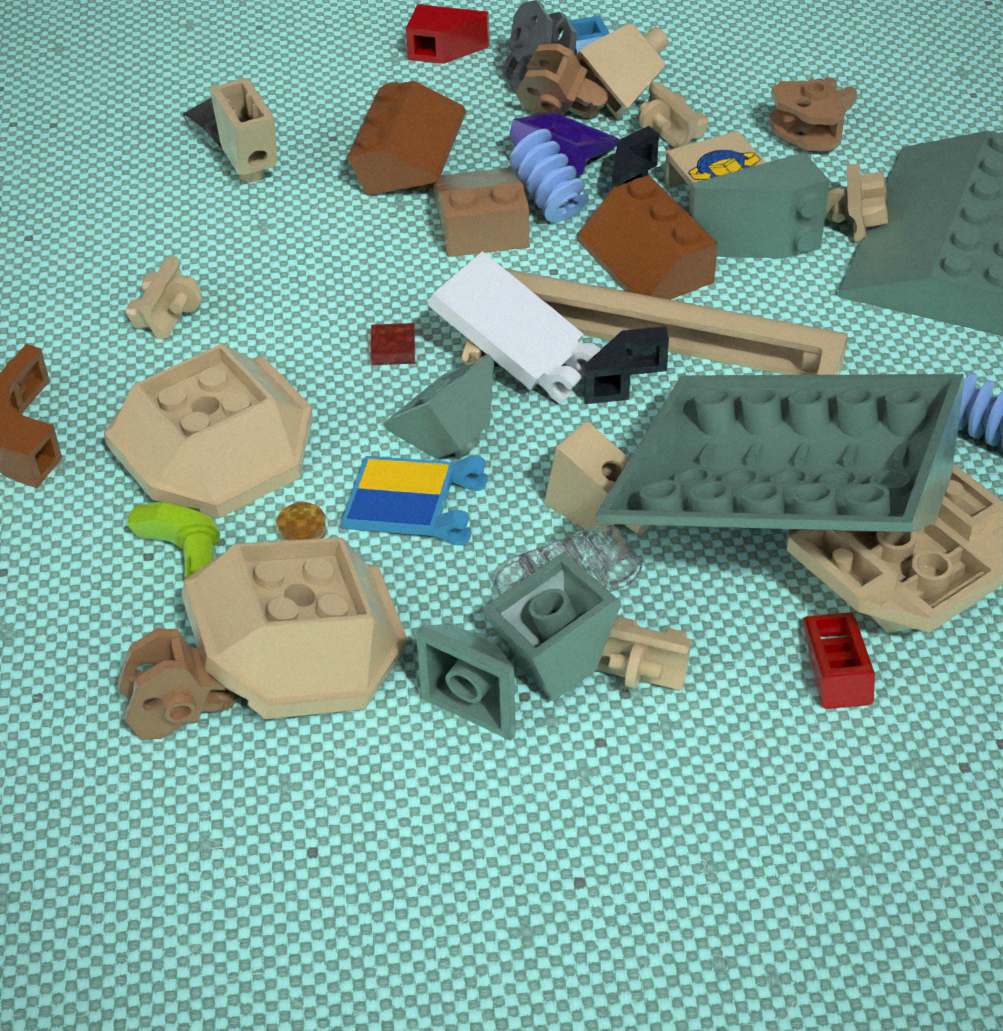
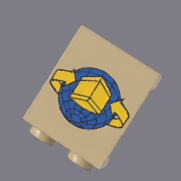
M734 131L666 151L665 185L667 188L687 183L691 187V184L767 162L739 131Z

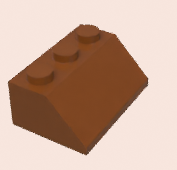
M414 80L404 83L389 82L380 87L347 156L366 195L438 182L465 117L466 110L464 105Z
M650 175L614 187L577 234V241L624 291L671 300L715 283L718 242Z

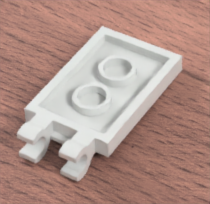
M483 251L436 290L427 304L487 355L489 354L494 361L529 390L536 384H539L548 392L553 400L561 404L572 394L573 391L571 389L581 379L584 380V365L601 350L595 344L580 343L584 335L580 330Z

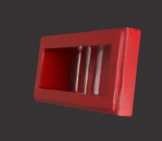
M854 612L803 617V627L822 707L824 709L871 705L874 702L875 672ZM842 635H846V636H847V637L821 639V637L842 636Z

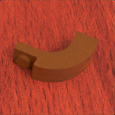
M25 344L0 372V473L21 484L38 488L60 462L62 454L54 425L22 415L50 382L42 349Z

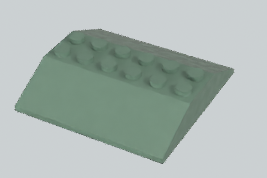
M983 131L903 147L886 184L889 224L866 229V237L862 238L839 290V297L1003 336V132Z
M964 374L681 375L596 513L597 524L915 532L934 525L952 475L964 389Z

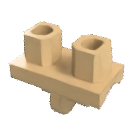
M651 82L649 86V100L640 106V126L642 128L650 126L673 148L689 145L691 140L702 139L709 119L703 113L694 112L687 106L686 99L681 94L672 93L661 82Z
M859 163L847 165V190L832 189L828 191L825 219L840 223L852 217L854 242H860L863 237H866L867 228L889 224L884 172L861 175Z
M166 257L158 272L147 273L143 279L142 291L144 295L142 299L131 300L125 311L135 329L151 328L157 340L165 339L170 336L183 312H192L199 307L202 302V293L193 277L185 278L183 276L178 257Z
M618 616L596 671L625 677V686L637 689L640 681L682 691L686 682L692 639L687 638L685 631L667 628L662 632L640 627L636 620Z

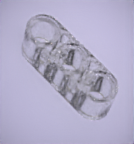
M604 524L503 561L492 573L491 582L499 596H501L559 554L565 552L607 590L613 592L629 585L641 573L642 562L619 528L613 524Z

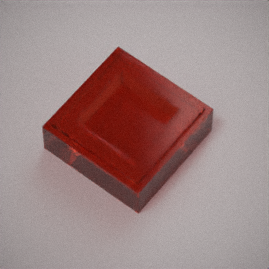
M415 324L371 325V364H416Z

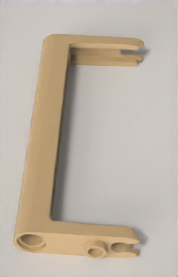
M505 269L580 330L584 336L611 341L623 330L666 326L669 336L668 352L783 375H840L848 333ZM466 337L461 361L469 362L471 360L472 362L487 355Z

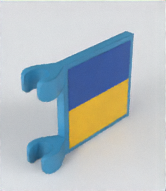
M365 456L341 521L342 529L435 536L453 545H465L471 537V528L467 527L469 521L468 513L463 510H452L443 514L442 512L452 482L472 491H481L485 488L488 481L487 474L483 473L486 466L485 459L480 456H469L456 462Z

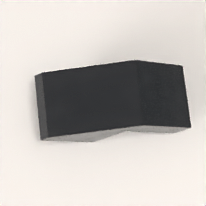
M647 126L618 140L612 171V189L635 179L648 176V171L658 165L659 133L656 130Z
M666 326L623 330L584 365V403L594 404L629 400L630 375L666 372L669 336Z

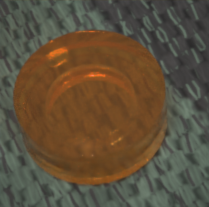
M308 502L293 503L285 507L277 517V527L281 541L323 539L326 534L324 512L315 504Z

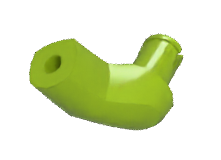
M156 502L134 506L127 521L129 528L138 537L144 540L169 541L183 549L185 579L214 560V546L220 541L221 534L215 521L202 512L173 503Z

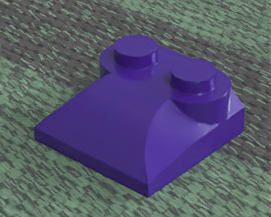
M554 113L513 119L509 133L515 148L529 134L540 129H548L552 135L550 141H555L559 144L560 151L558 154H566L568 157L567 166H573L576 169V175L584 174L587 161L617 146L619 140L615 136L561 114Z

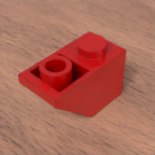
M417 4L406 27L408 60L445 64L488 48L490 44L489 12Z

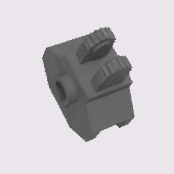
M537 0L521 3L513 16L512 32L507 43L511 53L502 67L503 75L510 81L509 85L512 91H516L528 71L526 68L528 62L539 45L560 44L572 50L575 54L577 32L567 16L561 12L547 14L543 4ZM563 31L561 38L558 40L560 33Z

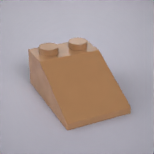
M510 167L441 175L438 182L432 183L448 257L479 254L482 251L488 253L530 248L529 206L523 184Z

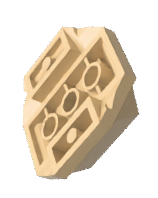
M219 344L132 385L123 406L104 431L107 447L151 499L187 508H196L208 516L220 519L300 478L304 462L303 456L309 440L313 415L311 405L264 356L251 358L224 344Z
M953 463L952 475L934 525L915 532L788 529L787 551L857 612L866 614L887 633L913 628L931 633L1003 585V501Z
M343 537L233 544L222 555L186 578L183 583L181 595L204 671L230 691L249 700L248 706L264 719L366 709L376 695L379 686L390 674L404 653L408 638L380 568L365 563Z

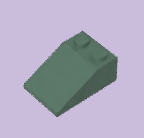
M803 152L692 183L689 215L718 242L717 257L784 259L821 248L830 180L809 156Z

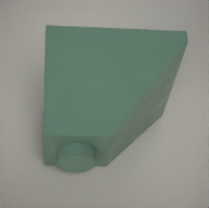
M488 354L441 375L387 419L383 425L390 433L435 459L452 453L457 458L465 455L480 443L476 436L490 425L494 361Z
M562 552L482 608V611L525 673L554 701L595 672L621 605L617 597L570 556Z
M454 624L422 625L416 632L422 699L511 741L516 734L514 667L499 646L480 633L469 632Z

